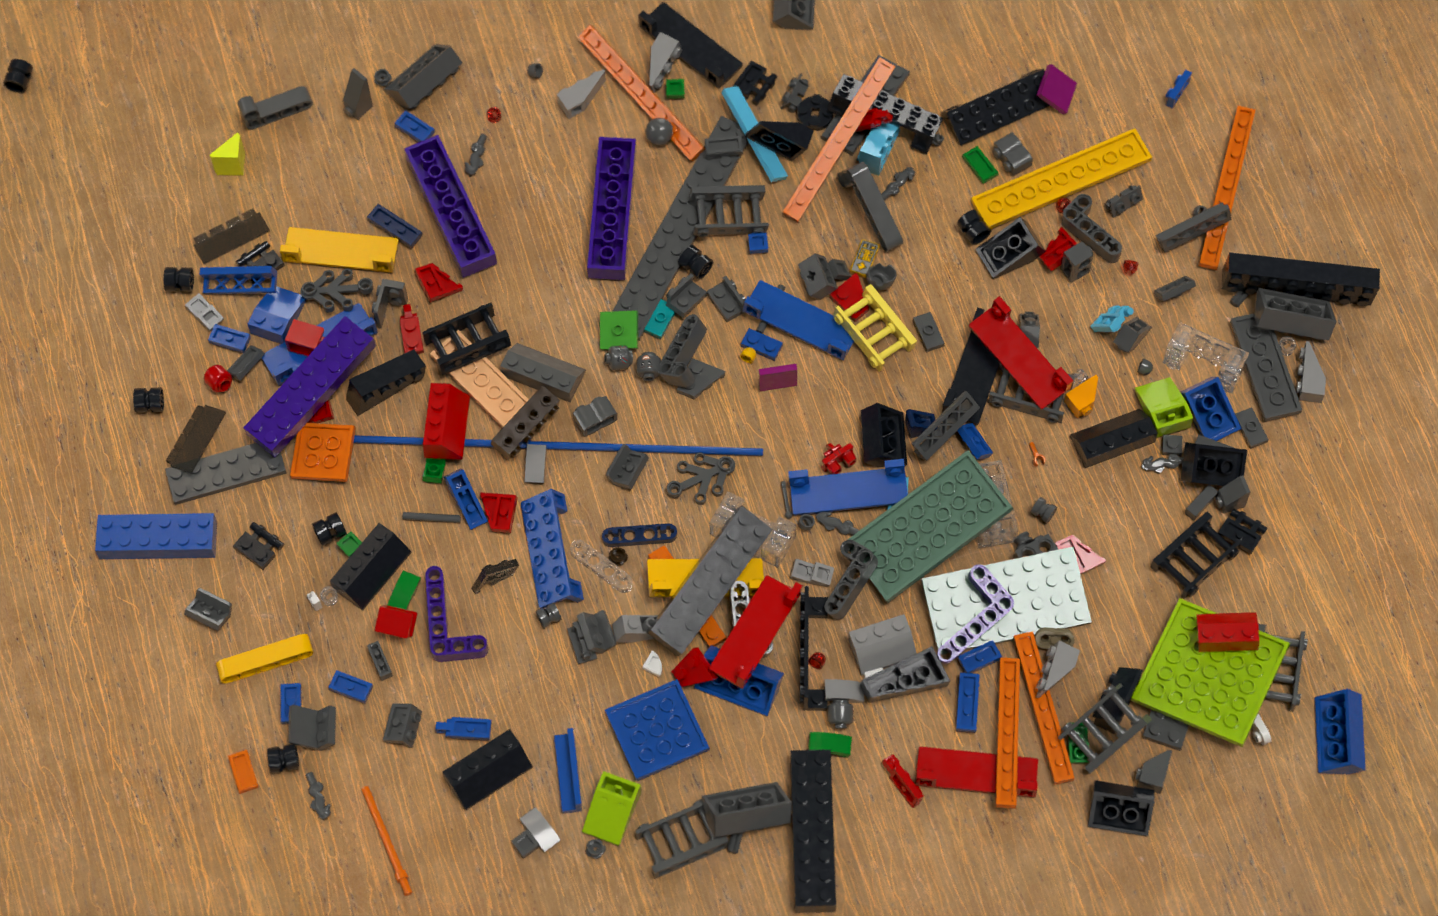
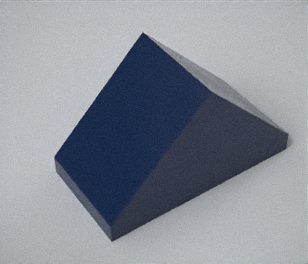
M912 409L906 411L905 423L910 439L919 437L936 420L934 414Z

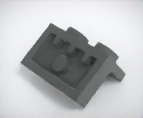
M689 274L686 278L683 277L678 286L671 288L666 295L668 297L666 306L683 318L707 296V291L693 282V274Z
M724 276L720 284L707 291V295L725 321L729 322L744 313L743 306L746 299L743 294L737 292V287L733 280H729L727 276Z
M601 610L594 615L584 612L577 615L588 651L604 653L616 646V640L606 611Z
M392 703L383 741L386 743L404 744L412 748L417 736L416 733L421 721L422 711L413 704Z

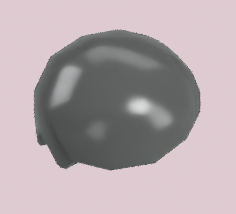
M655 118L647 124L645 130L646 137L653 145H665L673 136V126L667 119Z
M878 263L869 268L866 277L868 284H872L875 289L886 290L892 286L897 274L892 265L882 266L881 263Z

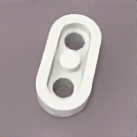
M1258 714L1252 726L1253 737L1257 743L1265 745L1271 742V736Z

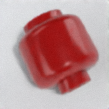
M217 364L206 370L204 382L214 392L220 393L230 388L232 375L223 366Z

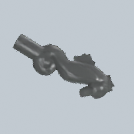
M480 134L478 141L471 145V150L474 153L470 156V165L468 162L464 163L465 172L469 176L475 175L478 168L484 165L479 157L485 152L483 146L487 139L485 134Z
M906 167L902 172L895 173V182L889 183L886 190L881 194L884 201L891 195H896L900 191L898 187L903 186L908 177L910 181H913L915 171L912 167Z
M1170 454L1168 459L1162 457L1152 462L1153 456L1144 459L1141 467L1145 471L1149 470L1160 474L1165 469V466L1174 469L1179 464H1183V457Z
M831 511L820 512L816 516L818 522L825 525L827 531L837 528L844 535H854L860 531L849 520L842 523L839 518L828 517L832 515Z
M309 772L305 775L310 784L308 791L315 798V800H312L310 808L317 812L319 818L327 820L331 814V804H327L325 807V798L320 793L324 788L323 784L317 782L313 772Z

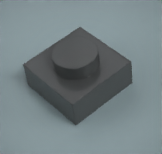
M832 259L828 262L834 279L846 281L851 277L845 261Z
M1163 435L1162 455L1176 454L1181 456L1183 436Z
M528 829L511 841L523 859L540 847Z

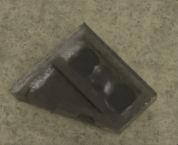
M516 559L510 561L503 560L499 564H489L483 567L471 588L474 594L480 593L482 586L487 583L493 586L513 576L519 567V563Z

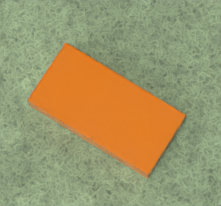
M244 750L229 755L228 758L239 793L259 788L248 751Z

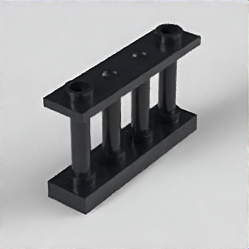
M492 303L481 305L477 309L435 327H430L422 332L425 344L433 343L440 356L436 360L442 376L511 346L507 331L499 332L491 318L495 316ZM482 321H485L492 336L481 339L474 326ZM467 328L475 343L464 347L456 331ZM451 336L457 348V351L450 354L446 353L440 339Z
M1208 511L1154 558L1151 564V568L1155 572L1165 569L1185 588L1181 596L1183 599L1188 595L1193 596L1199 590L1198 586L1229 558H1235L1240 552L1238 550L1241 544L1239 540L1231 546L1211 527L1210 523L1213 516ZM1200 532H1206L1225 550L1219 558L1197 539V535ZM1187 544L1193 545L1212 563L1205 571L1184 552V547ZM1174 556L1176 558L1179 557L1198 575L1193 582L1190 583L1170 564V560Z

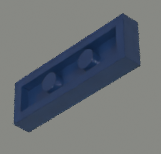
M377 204L367 216L369 222L394 238H398L400 242L411 249L423 235L422 231L380 204Z

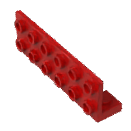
M998 296L994 299L992 307L969 324V328L1040 410H1043L1071 388L1073 380L1062 367L1056 370L1010 318L1012 309Z
M766 575L710 665L709 671L743 689L800 597L803 585L795 582L794 586L790 587Z
M920 746L916 785L996 794L997 754ZM1018 756L1017 796L1036 798L1038 789V758Z

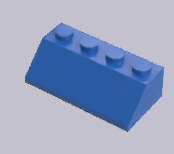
M712 645L704 654L710 665L720 651V648ZM758 664L743 689L720 676L715 680L695 684L694 688L768 716L779 691L784 673Z
M1347 688L1315 697L1318 773L1353 774L1365 771L1362 694Z

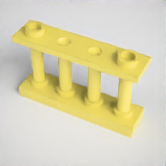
M872 284L864 289L863 299L845 311L838 305L834 310L833 316L836 323L842 325L867 356L870 365L880 372L885 364L884 359L900 348H905L910 352L915 348L917 340ZM866 305H870L875 310V313L857 325H854L848 318ZM882 319L886 327L866 340L860 331L876 320ZM888 334H894L898 341L878 354L872 345Z

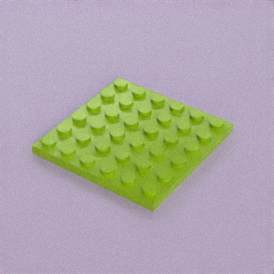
M1179 598L1131 701L1243 747L1290 643L1259 630V650L1198 652L1196 614L1218 613Z

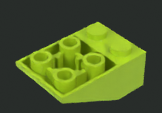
M1171 377L1134 388L1144 413L1150 417L1158 433L1156 438L1191 428L1193 416L1186 400Z
M603 771L582 833L620 846L641 795V785Z

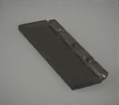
M251 209L242 214L243 221H241L239 216L226 221L227 229L220 224L208 230L211 235L209 238L205 232L194 237L196 244L193 246L203 264L270 232L260 212L256 214L255 210Z
M197 405L191 416L192 419H189L182 431L183 434L179 436L174 445L175 449L171 450L166 462L171 464L172 468L192 474L226 412L205 405L204 408Z

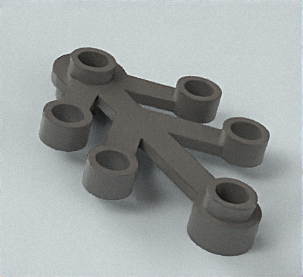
M344 269L336 279L332 270H326L314 283H304L300 293L304 299L316 300L323 306L325 312L330 313L335 309L334 302L327 300L321 294H328L342 304L344 311H351L354 307L353 301L345 298L340 293L361 292L364 295H369L374 287L372 280L369 278L360 279L358 284L341 285L344 281H351L353 279L351 269ZM325 282L330 283L328 286L321 287Z
M699 452L694 456L695 464L699 466L708 464L714 467L705 469L688 464L686 461H680L677 464L679 473L685 474L689 472L696 474V476L681 483L671 481L667 485L668 495L672 498H677L681 496L682 491L702 482L699 492L695 495V502L698 505H703L706 503V493L711 478L717 474L719 475L716 484L712 487V494L716 497L722 496L726 476L735 470V461L728 456L716 459ZM702 457L703 460L698 461L697 458ZM724 464H728V465H729L728 468H723L722 466H723ZM685 465L686 468L680 469V466ZM716 488H720V489H721L720 492H715L714 490H715ZM673 489H677V490H678L677 493H672L671 491H672ZM699 496L704 497L702 501H699L697 498Z

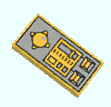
M862 239L850 273H857L858 276L867 279L866 273L873 266L880 245Z

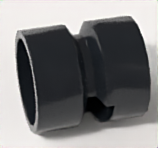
M12 59L3 85L10 91L23 93L27 89L28 79L31 77L33 66L27 61Z
M977 210L968 211L957 221V225L963 233H966V238L972 245L981 243L991 234V229L986 222H981L982 217Z
M694 245L687 247L678 260V264L686 270H690V273L697 279H702L707 275L714 263L707 255H702V251Z
M165 267L163 275L164 290L177 291V289H180V291L192 292L194 287L193 268L181 267L178 270L177 267Z
M162 387L150 388L149 391L146 388H135L133 392L135 413L147 412L148 409L152 412H163L164 393Z
M337 512L327 516L325 521L320 519L312 523L322 546L332 542L334 537L339 539L347 535Z
M284 745L283 749H280L279 746L267 748L271 774L282 772L284 768L288 771L299 769L296 745Z

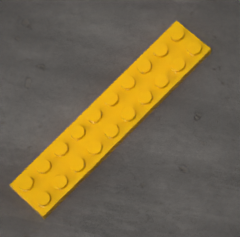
M1134 128L971 197V203L981 215L982 222H986L989 228L993 229L1152 161V156Z

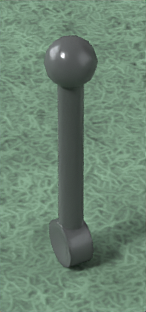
M781 481L786 508L785 517L790 519L792 513L789 509L786 483Z

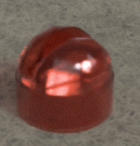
M497 107L489 108L487 111L488 121L491 123L499 122L502 117L501 111Z
M1066 197L1060 198L1056 204L1057 211L1063 214V210L1071 203L1070 200Z
M1124 260V272L1127 274L1128 271H1131V274L1137 272L1139 263L1133 260Z
M815 652L808 661L813 668L820 670L825 665L826 658L823 653Z

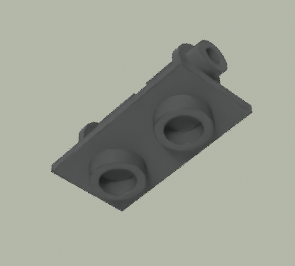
M802 73L796 78L793 77L788 85L790 89L783 95L781 99L783 104L780 109L787 106L790 112L797 110L802 101V98L797 96V94L803 97L809 87V81L801 79Z
M1130 185L1127 189L1120 192L1121 197L1116 195L1108 199L1104 205L1107 210L1111 209L1113 218L1143 200L1141 186Z
M579 621L572 623L573 627L567 628L578 664L597 659L596 652L588 651Z

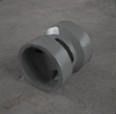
M1040 497L1034 504L1031 514L1034 516L1040 515L1042 521L1048 523L1055 514L1057 507L1053 504L1046 505V500Z
M554 602L548 604L545 609L540 608L536 610L537 617L543 628L550 626V623L553 621L558 622L562 620Z

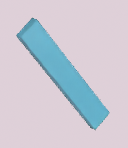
M738 86L724 88L721 91L744 134L758 124ZM747 138L770 181L785 180L788 175L776 153Z

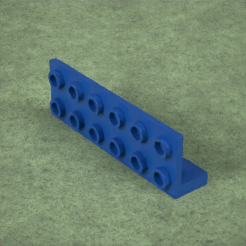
M759 280L751 296H747L744 301L743 312L843 361L854 343V340L842 325L836 323L833 315L762 280Z
M360 303L354 305L351 311H342L316 325L324 328L322 336L326 337L340 320L346 316L370 336L378 333L375 321L372 317H368ZM284 342L265 352L262 360L279 386L291 376L307 356L288 351Z
M904 459L885 461V469L809 477L808 469L788 471L792 509L795 516L895 505L908 495Z
M549 489L522 501L521 509L539 608L543 609L552 602L557 603L566 598L577 603L583 601L581 582L569 577L558 513L568 512L565 494Z

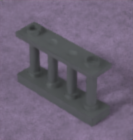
M765 185L691 187L689 199L690 201L697 202L699 224L694 226L693 235L706 237L708 235L766 233L769 223H761L759 200L763 199L766 192ZM713 200L715 202L717 224H706L705 201ZM724 200H732L734 202L736 223L725 224ZM742 200L752 201L754 223H743Z
M999 363L998 370H1001L1003 374L997 393L990 391L988 403L995 407H1006L1041 417L1051 423H1062L1064 412L1059 411L1064 394L1053 402L1052 409L1045 407L1043 410H1040L1034 402L1030 403L1022 400L1025 391L1020 385L1018 386L1015 398L1005 396L1004 393L1010 374ZM1068 374V375L1072 378V380H1073L1072 386H1071V388L1069 389V390H1072V387H1073V384H1074V380H1075V376H1074V375H1071V374Z
M1258 624L1259 630L1265 632L1266 625ZM1301 631L1298 639L1272 635L1289 642L1290 646L1297 647L1296 658L1285 656L1282 661L1283 664L1295 665L1294 676L1277 673L1274 681L1293 684L1291 694L1268 691L1266 698L1290 702L1289 711L1292 712L1296 705L1299 706L1301 694H1298L1302 654L1303 650L1306 651L1308 639H1305L1304 631Z
M1121 683L1116 687L1111 685L1103 692L1105 696L1074 724L1070 722L1061 729L1063 733L1058 737L1061 740L1068 735L1089 758V764L1085 767L1089 773L1093 772L1152 721L1148 714L1142 718L1140 715L1137 716L1118 695L1117 691L1122 687ZM1111 698L1131 720L1132 727L1129 730L1123 729L1102 705L1106 700ZM1095 710L1117 733L1118 739L1114 743L1111 740L1108 741L1088 718ZM1081 722L1103 746L1102 749L1104 751L1100 755L1097 752L1094 753L1074 730Z
M702 799L694 802L693 806L654 823L642 824L638 827V830H635L637 840L644 837L655 863L651 868L655 879L726 849L729 845L727 836L715 837L708 827ZM696 814H700L710 836L709 841L704 844L699 843L688 819ZM680 821L692 845L691 849L685 852L680 850L670 828L671 825ZM659 830H663L673 852V857L667 860L662 859L651 835Z

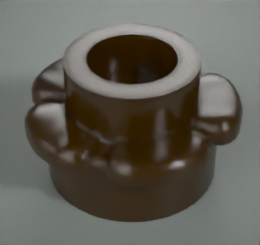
M620 547L612 549L609 553L610 563L616 566L623 565L628 559L625 550Z

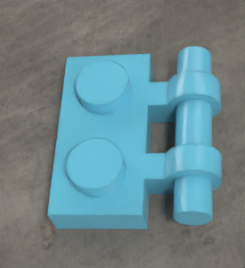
M1114 305L1106 313H1102L1090 327L1094 332H1116L1121 328V324L1125 320L1124 317L1132 315L1134 310L1127 305L1121 307Z

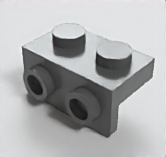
M622 444L611 466L608 468L606 476L613 485L632 489L649 457L645 453L633 451L626 444Z
M198 588L195 599L187 606L184 615L219 631L231 616L232 604L208 591Z

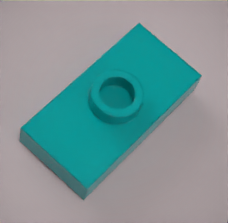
M662 299L644 329L645 333L662 339L676 312L666 306L667 301Z

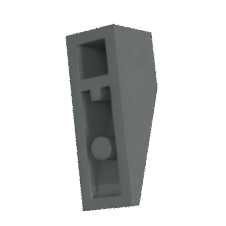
M353 68L344 94L343 104L345 113L359 120L373 107L367 78Z

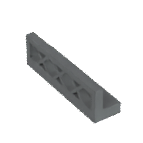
M1222 202L1157 234L1156 239L1166 253L1232 220L1230 208Z
M964 391L912 443L916 449L914 452L918 457L927 461L980 409L967 391Z

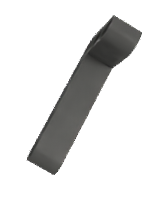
M861 162L837 173L838 180L843 188L853 187L884 251L888 252L902 245L903 238L868 166Z

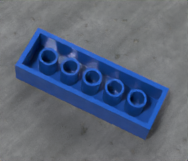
M214 513L98 515L95 552L99 560L215 558L217 520Z

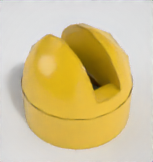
M747 347L741 352L740 358L744 362L752 364L756 358V351L751 347Z

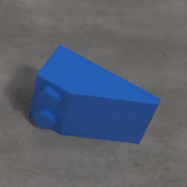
M276 287V293H266L255 307L248 322L250 333L279 344L284 343L293 319H298L307 299H304L301 294Z
M1210 377L1180 392L1189 406L1193 416V423L1200 435L1217 441L1241 429L1219 377Z

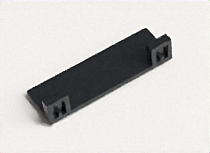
M662 2L650 14L643 10L638 15L639 27L656 39L661 32L678 40L682 50L679 58L717 88H721L743 66L741 61L665 2Z
M1044 68L1035 69L1022 75L1020 79L965 104L955 105L942 111L941 115L943 119H949L959 145L966 144L1050 106L1037 96L1045 73Z
M843 74L832 94L827 110L843 116L849 103L851 104L863 85V82ZM886 91L879 93L870 108H877L883 111L888 110L893 115L892 123L915 132L916 134L910 147L926 154L943 121V118L937 114L890 95Z
M977 307L973 321L982 315L985 309ZM972 330L951 389H948L942 413L964 391H967L980 409L966 422L979 425L1000 362Z
M805 586V592H801L800 704H804V711H827L828 701H825V689H808L809 618H828V613L825 610V603L828 597H809V586Z

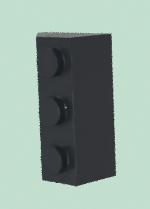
M875 403L862 409L861 423L864 463L875 467H885V461L904 459V465L906 466L907 454L903 412L880 403Z
M1119 667L1117 673L1112 672L1108 683L1114 687L1121 683L1122 687L1117 693L1129 706L1143 670ZM1109 698L1102 705L1120 724L1124 717V712ZM1095 710L1092 715L1095 718L1094 725L1116 734L1111 726Z
M1095 780L1088 827L1148 836L1155 802V790Z

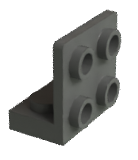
M382 279L381 285H378L376 291L378 298L372 305V313H374V321H376L377 327L382 328L388 303L395 306L408 303L405 282Z
M296 705L289 706L288 742L290 744L319 751L335 745L336 707L329 705L317 711Z

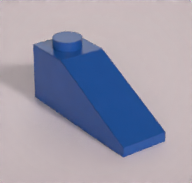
M460 468L443 476L470 530L488 522L464 469Z

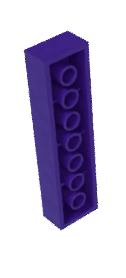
M439 135L404 148L407 162L462 277H467L496 265L497 260L494 249Z
M599 137L587 264L588 278L626 279L637 150L636 139Z
M344 316L243 427L246 435L276 458L376 347L374 338Z

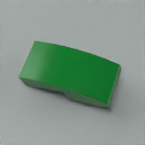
M426 458V465L422 476L423 481L442 484L447 459Z
M403 570L387 605L407 610L422 577Z
M1081 722L1074 730L1089 746L1088 729ZM1067 735L1070 763L1088 762L1089 758Z
M810 732L808 750H831V754L848 758L851 755L852 737L835 733Z

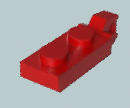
M869 109L856 132L879 127L881 123L892 122L893 115L888 110Z
M411 304L403 305L404 315L400 316V326L404 352L407 353L414 349L417 354L424 353L417 313L412 314Z
M892 754L885 758L882 764L890 773L889 778L910 806L915 808L924 797L922 790L919 786L915 785L909 773L902 768L899 763L900 761Z

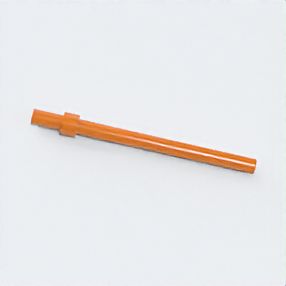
M369 786L363 787L361 789L396 872L394 874L395 878L400 883L405 896L411 895L413 892L407 880L409 877L406 870H403L370 788Z

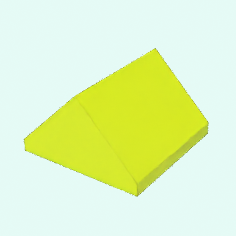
M238 132L210 154V159L217 175L244 174L245 150Z

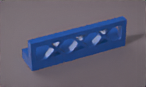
M272 266L201 267L199 275L204 278V294L276 293L278 271ZM248 279H253L255 282L251 288L243 286ZM265 279H272L271 288H263L260 284ZM209 280H217L220 283L215 289H209ZM229 280L237 282L232 289H228L225 286Z
M573 728L567 729L568 734L554 735L562 814L582 811Z

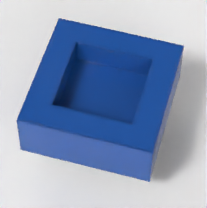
M767 233L748 234L750 254L768 252Z

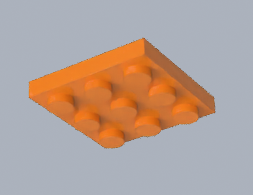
M306 423L297 433L290 477L292 479L347 482L356 430L355 426Z

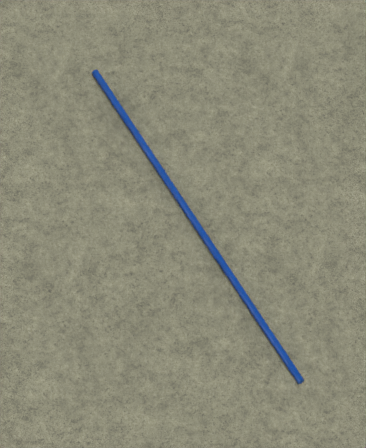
M355 435L354 443L423 445L424 438ZM465 439V447L493 446L491 445L492 440ZM530 441L529 443L524 442L520 447L527 448V444L547 445V449L619 451L622 444ZM626 444L631 450L637 452L685 454L701 452L703 454L763 456V448Z

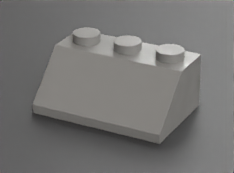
M905 614L849 632L848 641L861 675H864V672L878 668L890 667L917 654Z

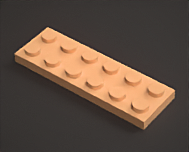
M459 330L456 331L464 347L472 344ZM451 336L442 343L447 354L457 351ZM435 349L430 353V356L437 362L436 359L440 358L437 350ZM486 357L448 373L502 428L529 400Z

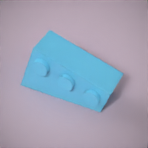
M890 122L887 124L881 123V126L871 128V132L867 135L860 149L857 161L859 163L864 162L872 174L880 175L900 132V126Z

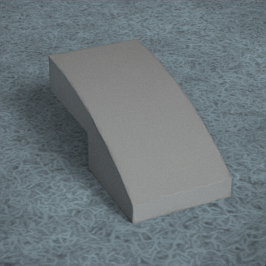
M200 293L185 304L189 312L209 331L213 329L215 324H219L224 320L223 316Z
M527 444L525 482L544 483L547 445Z
M795 559L790 579L829 587L834 567L818 562L812 564Z
M825 679V701L848 700V703H864V693L860 687L861 682Z
M536 807L519 819L526 830L528 829L539 843L543 852L561 840Z

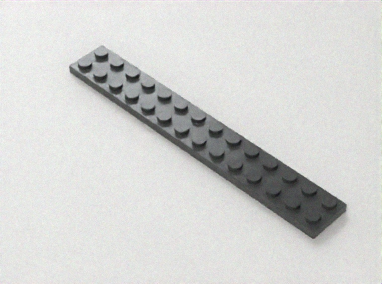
M723 116L720 117L709 137L718 138L741 135L743 152L749 143L747 138L744 137L745 134L740 125ZM704 150L698 156L615 305L613 311H638L639 341L658 303L664 298L681 267L678 264L679 257L687 247L693 245L698 236L693 235L694 226L699 224L697 202L690 201L689 199L691 187L725 186L742 155L706 158V150ZM713 200L704 202L706 220L715 205Z

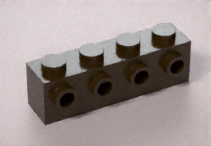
M542 386L496 434L491 441V445L505 458L515 457L522 449L520 446L524 442L529 443L534 437L533 433L537 428L541 430L544 427L549 415L554 416L557 413L560 400Z

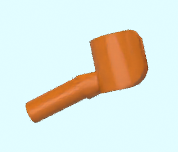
M1030 442L1029 445L1034 456L1033 465L1038 466L1036 459H1041L1044 465L1045 457L1039 454L1034 443Z

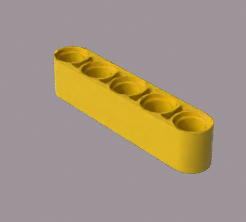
M300 634L219 660L216 663V668L221 683L227 684L312 656L314 652L309 635Z

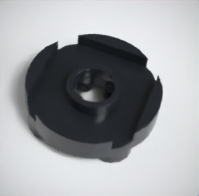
M814 94L802 100L797 107L798 122L807 125L810 129H817L816 131L826 129L833 120L834 115L833 112L827 110L829 101L819 94ZM812 111H818L819 116H812Z

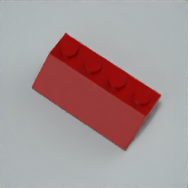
M431 383L423 439L424 458L463 460L470 396L451 384Z

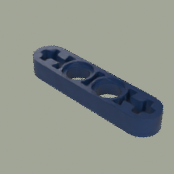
M670 523L606 528L602 533V541L607 547L671 543L677 538V528ZM648 530L655 533L651 539L644 537V533ZM657 530H660V536H661V538H658V531H657ZM666 530H670V537H667V534H665ZM627 532H633L636 535L633 540H627L624 536ZM619 533H621V541H619ZM609 534L613 535L612 541H609V539L607 538L609 537Z

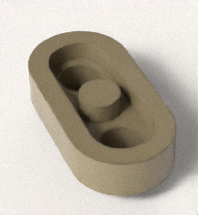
M1041 628L1035 633L1036 644L1042 649H1049L1051 645L1054 646L1059 640L1070 646H1073L1075 642L1074 634L1069 629ZM1047 635L1048 638L1042 639L1041 636ZM1062 636L1068 637L1066 640L1061 639Z

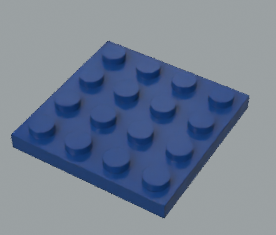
M678 679L605 709L606 716L636 781L710 750Z

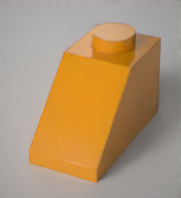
M1094 375L1065 394L1064 403L1077 419L1081 416L1085 417L1093 411L1098 383L1097 375Z

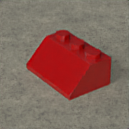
M1256 612L1196 614L1198 652L1259 650V628Z

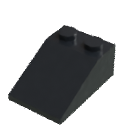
M760 121L745 133L744 137L793 161L808 149L814 131L808 128L807 125L798 122Z
M1022 217L1016 219L976 248L977 253L994 279L1031 263L1046 252L1029 223Z
M1185 442L1181 481L1225 486L1239 476L1244 475L1247 450Z

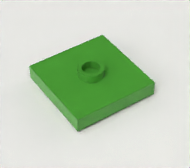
M637 310L600 312V350H608L610 346L626 345L629 349H638Z

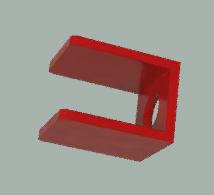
M293 319L285 338L288 351L308 357L325 338L322 336L324 328Z
M382 605L379 607L374 631L402 638L412 637L418 613Z

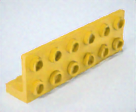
M289 227L286 243L281 245L280 254L284 262L393 273L399 241L398 238Z
M752 558L736 579V581L746 583L749 596H754L764 580L762 559ZM648 559L649 597H672L699 559ZM736 588L735 591L738 593V596H740L742 591H740L739 588ZM729 590L724 597H729Z

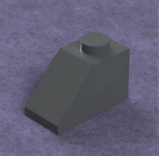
M1135 317L1123 324L1113 342L1121 351L1129 353L1138 346L1152 327L1140 318Z
M1244 475L1239 476L1219 489L1215 500L1218 508L1222 509L1223 514L1246 506L1250 490Z
M1167 750L1144 762L1142 769L1138 768L1135 780H1138L1137 787L1153 789L1156 793H1161L1172 754L1171 750Z

